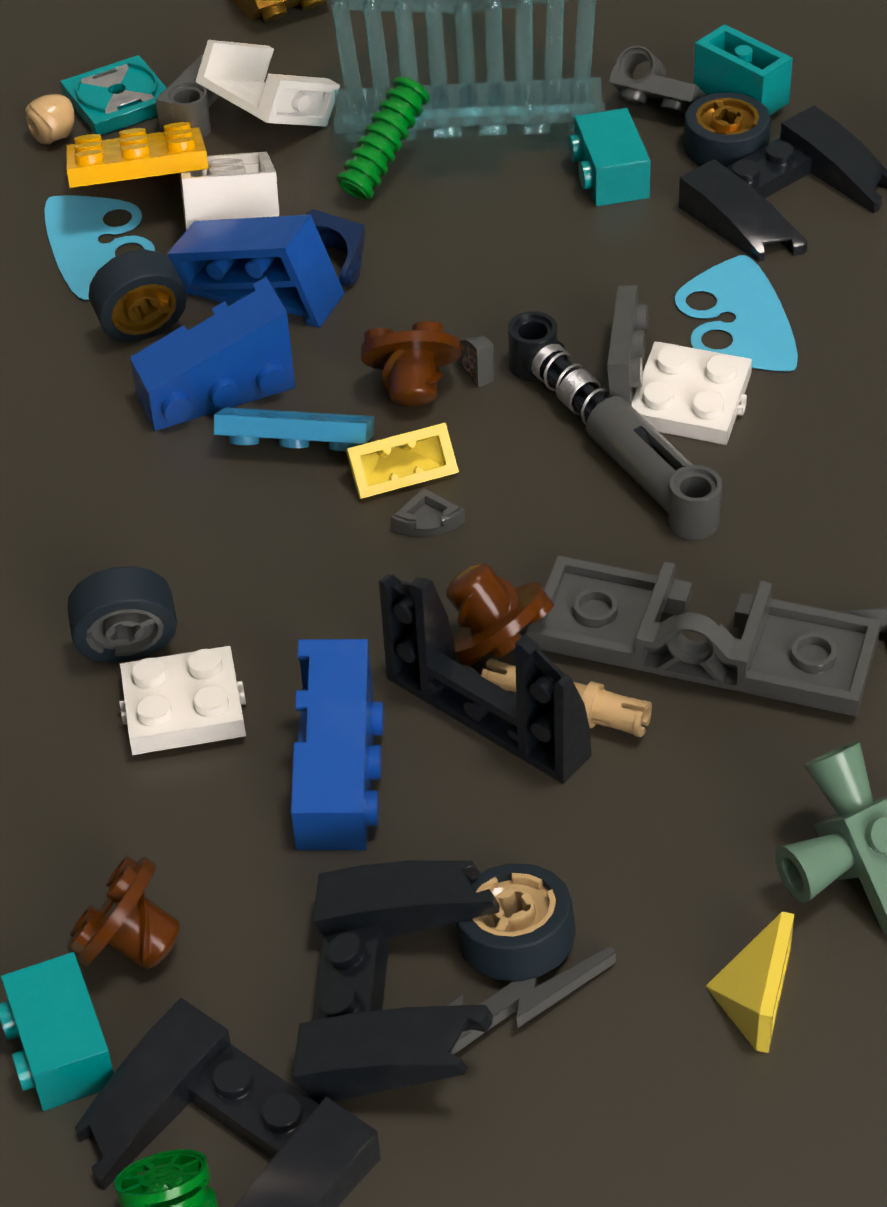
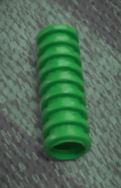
M396 77L393 80L394 89L390 88L385 94L387 100L381 101L378 106L380 112L374 113L371 117L373 124H368L364 129L366 136H361L357 141L359 148L352 149L350 153L352 160L345 161L343 165L345 172H339L336 176L340 187L356 198L363 200L372 199L374 195L372 188H377L381 184L379 176H384L388 172L386 164H391L395 160L393 152L401 150V140H406L409 136L407 129L415 126L416 119L414 117H419L422 114L423 107L421 105L428 104L430 100L426 89L410 78Z

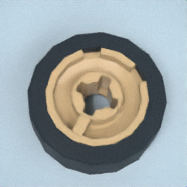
M510 863L489 868L475 879L469 881L476 893L490 889L500 905L499 913L456 922L463 956L477 972L496 980L522 981L542 976L563 962L573 948L576 929L572 900L567 885L557 875L534 864Z

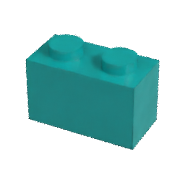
M724 24L695 42L693 84L697 85L707 95L731 92L750 96L759 100L768 109L771 116L789 104L793 58Z
M628 108L574 116V135L568 136L569 156L572 163H579L581 186L583 189L590 190L595 205L602 206L650 198L651 160Z
M71 952L1 975L7 1001L0 1003V1020L7 1041L17 1037L21 1041L23 1050L11 1055L22 1090L25 1091L35 1087L43 1111L101 1092L114 1074L109 1050L75 953Z

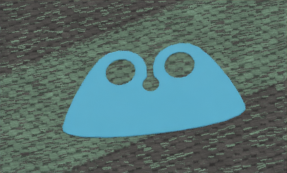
M73 195L51 196L46 201L44 209L45 224L56 263L71 291L82 300H89V287L92 279L103 265L116 257L115 251L118 247L127 243H136L143 246L146 250L155 251V246L152 242L140 236L119 237L110 243L104 244L98 241V238L103 234H122L133 230L139 225L142 219V212L138 206L130 202L103 197ZM122 209L130 212L132 215L130 222L123 226L112 227L103 222L104 215L112 210Z
M739 255L715 265L688 281L677 291L675 304L687 316L707 319L718 317L724 312H730L736 316V319L730 323L713 321L699 325L693 330L690 337L693 348L752 359V368L789 372L796 369L798 353L785 311L768 278L759 265L750 257ZM704 291L714 295L717 303L711 309L699 311L689 307L686 303V298L691 293ZM722 330L732 336L733 342L724 349H711L702 343L701 338L707 331Z

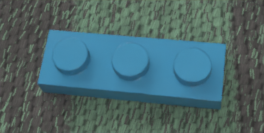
M225 407L214 414V435L229 436V443L236 445L259 444V438L279 439V446L286 448L309 447V441L329 442V449L346 451L347 448L366 444L374 436V416Z

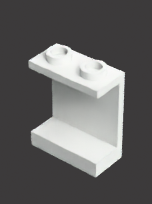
M216 40L207 41L196 83L266 123L327 127L340 88L339 84L328 78L268 73L266 82H264L274 48L268 45Z

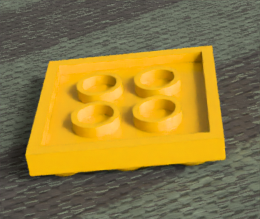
M177 122L164 125V132L146 134L145 128H133L120 131V138L102 140L100 134L78 136L74 138L75 144L67 145L69 187L73 188L209 169L207 152L200 128H191L190 122Z

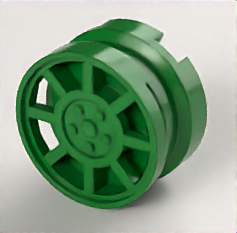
M177 1149L144 1157L124 1168L114 1180L117 1199L122 1207H219L216 1193L208 1185L211 1173L207 1158L199 1151Z

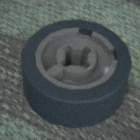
M135 566L112 567L102 570L80 581L68 596L67 612L72 641L81 654L92 660L118 663L149 657L166 647L175 636L177 617L172 591L166 579L152 570Z

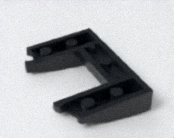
M813 105L782 122L779 139L725 167L713 159L681 176L679 181V208L758 262L764 261L765 251L763 246L776 242H781L787 246L793 256L802 255L807 252V240L765 198L811 173L864 208L875 213L879 211L882 205V196L874 191L878 184L883 188H887V169L845 127Z
M387 574L379 581L386 675L388 680L562 784L592 756L587 712L573 680L538 649L539 646L527 634H524L515 642L516 693L506 691L482 677L474 668L456 662L455 645L448 615L432 580L417 577L412 582H404L393 574Z
M409 860L361 865L319 874L313 923L324 937L313 1021L299 1023L292 1075L306 1095L316 1103L320 1104L326 1097L336 1102L464 1075L468 1067L463 1060L450 1053L462 1032L468 1030L488 1032L493 1023V1014L486 1005L405 1007L383 1010L390 938L499 913L500 905L490 889L476 893L470 884V880L481 875L473 861Z
M180 998L147 1032L117 1068L75 1126L79 1142L89 1139L94 1135L103 1159L91 1168L97 1185L105 1190L115 1180L117 1175L129 1166L190 1102L272 1159L235 1207H338L381 1159L377 1130L328 1097L320 1104L313 1101L234 1047L230 1042L227 1028L183 998Z

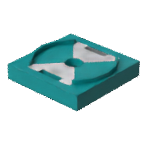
M139 55L60 81L62 94L70 99L73 108L91 131L101 136L157 117L156 99L167 89Z

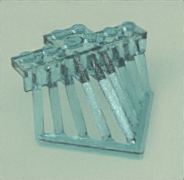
M331 0L344 89L335 90L336 115H334V128L336 135H345V143H357L361 136H366L364 129L368 124H373L371 117L374 113L380 112L378 106L381 101L387 100L385 96L387 90L390 88L394 89L390 85L381 12L395 13L401 77L410 78L418 83L419 77L412 13L425 14L430 85L422 86L428 92L430 100L428 104L421 105L423 112L419 117H414L416 124L413 128L407 129L409 136L406 140H417L416 131H434V139L461 138V129L479 128V137L505 136L507 134V127L518 126L524 127V135L551 133L550 125L568 124V132H574V116L605 111V102L602 103L601 77H591L596 0ZM578 1L573 78L562 79L564 2ZM547 4L544 80H533V6ZM516 8L515 81L504 82L502 10ZM350 12L364 13L373 88H362ZM485 12L487 82L476 83L472 14ZM442 14H455L458 84H448Z

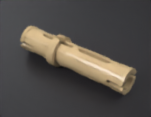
M490 658L486 662V667L492 670L489 671L483 668L481 676L506 691L516 693V666ZM591 681L588 685L574 682L585 704L590 728L598 724L631 733L637 737H642L645 734L646 729L641 724L649 725L652 712V703L650 701L606 691L604 684Z

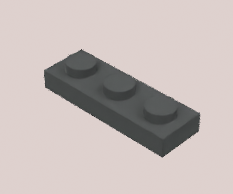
M637 285L618 286L607 362L610 397H622L631 406L634 387H642L643 384L642 360L646 358L645 334H648L649 331L648 305L639 304Z

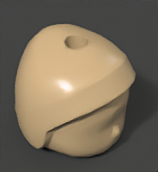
M49 94L41 96L30 102L25 109L29 131L36 141L41 144L50 145L56 140L67 138L73 130L75 122L74 108L70 99L63 95Z

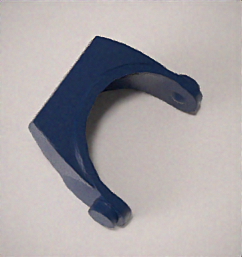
M314 209L306 213L305 215L312 216L325 247L337 248L348 253L339 274V281L342 286L350 287V285L356 283L361 272L362 253L365 242L364 225Z

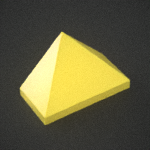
M446 422L346 449L359 499L459 473Z
M781 912L705 986L753 1048L760 1052L769 1053L791 951L794 914Z

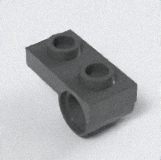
M636 45L625 49L619 55L616 65H613L609 83L621 92L620 98L642 105L645 104L647 98L662 102L661 108L677 114L685 115L692 103L701 97L707 96L695 84L666 78L664 64L643 46ZM649 61L648 73L643 78L634 80L633 72L636 66L641 62Z
M203 53L156 99V114L159 118L161 132H164V125L177 122H190L191 128L199 127L202 138H205L211 132L209 107L220 96L196 83Z

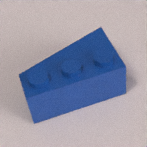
M311 215L194 221L167 253L188 294L219 302L226 301L227 304L232 305L255 291L252 284L267 277L287 313L306 317V325L318 328L322 326L345 294Z
M267 277L252 284L255 291L232 305L228 306L226 301L212 308L215 315L190 330H187L185 325L130 357L136 396L154 431L219 412L225 407L232 408L295 388L287 310Z
M298 639V660L300 661L303 688L302 690H296L295 705L296 711H300L298 742H294L291 801L296 850H367L368 826H379L380 815L379 791L371 790V780H381L382 748L381 745H373L374 736H384L385 728L384 701H374L368 639Z

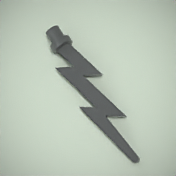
M605 948L538 985L539 977L511 982L479 1004L486 1005L493 1014V1023L489 1030L515 1011H517L516 1021L517 1028H519L615 964V949ZM464 994L447 1006L465 1005ZM476 1030L462 1032L450 1054L454 1055L485 1032Z

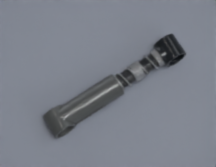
M528 311L513 317L508 324L509 369L512 374L526 381L544 382L548 389L556 391L557 398L574 414L581 416L583 423L586 425L587 434L668 513V526L673 533L685 539L701 540L717 532L720 526L722 479L719 474L709 467L693 465L624 398L619 396L608 398V390L601 388L600 382L586 369H583L581 364H572L570 362V354L557 339V322L553 317L539 311Z

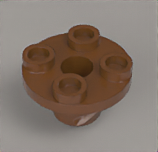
M436 321L415 323L412 326V330L394 332L389 328L369 329L365 331L364 343L361 345L362 362L369 367L383 370V384L390 394L391 401L405 407L423 406L434 401L437 397V381L442 377V371L438 367L451 364L461 356L460 340L454 335L444 333L442 323Z
M478 563L460 572L450 582L446 590L447 598L459 613L457 622L462 627L453 638L456 659L462 665L471 666L490 651L495 658H500L515 648V642L522 637L519 631L527 624L534 623L544 617L554 606V603L548 597L543 587L538 582H531L515 588L509 580L496 575L487 563Z
M128 855L125 856L106 883L109 890L105 895L107 899L102 907L98 910L90 905L71 930L70 936L73 939L68 947L74 951L78 964L82 967L88 966L107 944L144 969H151L158 965L174 947L179 936L180 923L175 917L145 897L144 890L156 869V864L145 856L137 862Z

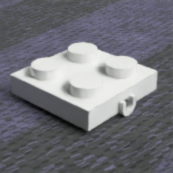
M655 341L643 371L642 387H634L632 407L658 432L727 445L737 415L743 416L745 412L747 395L744 393L752 373V359Z
M231 646L200 649L194 652L120 663L124 701H119L122 723L123 725H128L132 755L246 736L241 705H246L243 682H237Z

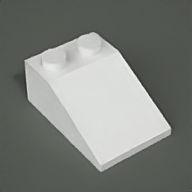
M267 151L207 156L209 169L179 173L186 230L194 221L279 216L277 176Z

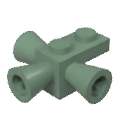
M856 741L824 753L804 764L808 773L837 813L813 824L819 837L778 847L775 851V861L784 885L791 895L801 903L809 902L836 879L859 878L883 933L887 934V796L873 799L861 743Z

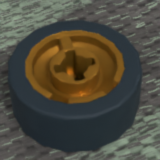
M731 92L713 93L699 98L688 107L684 116V147L686 154L700 165L713 159L725 167L769 144L771 125L769 111L759 100L744 94Z
M143 249L126 252L112 258L103 265L90 283L88 298L104 332L117 341L132 343L163 334L176 324L185 311L187 293L172 261L160 252Z

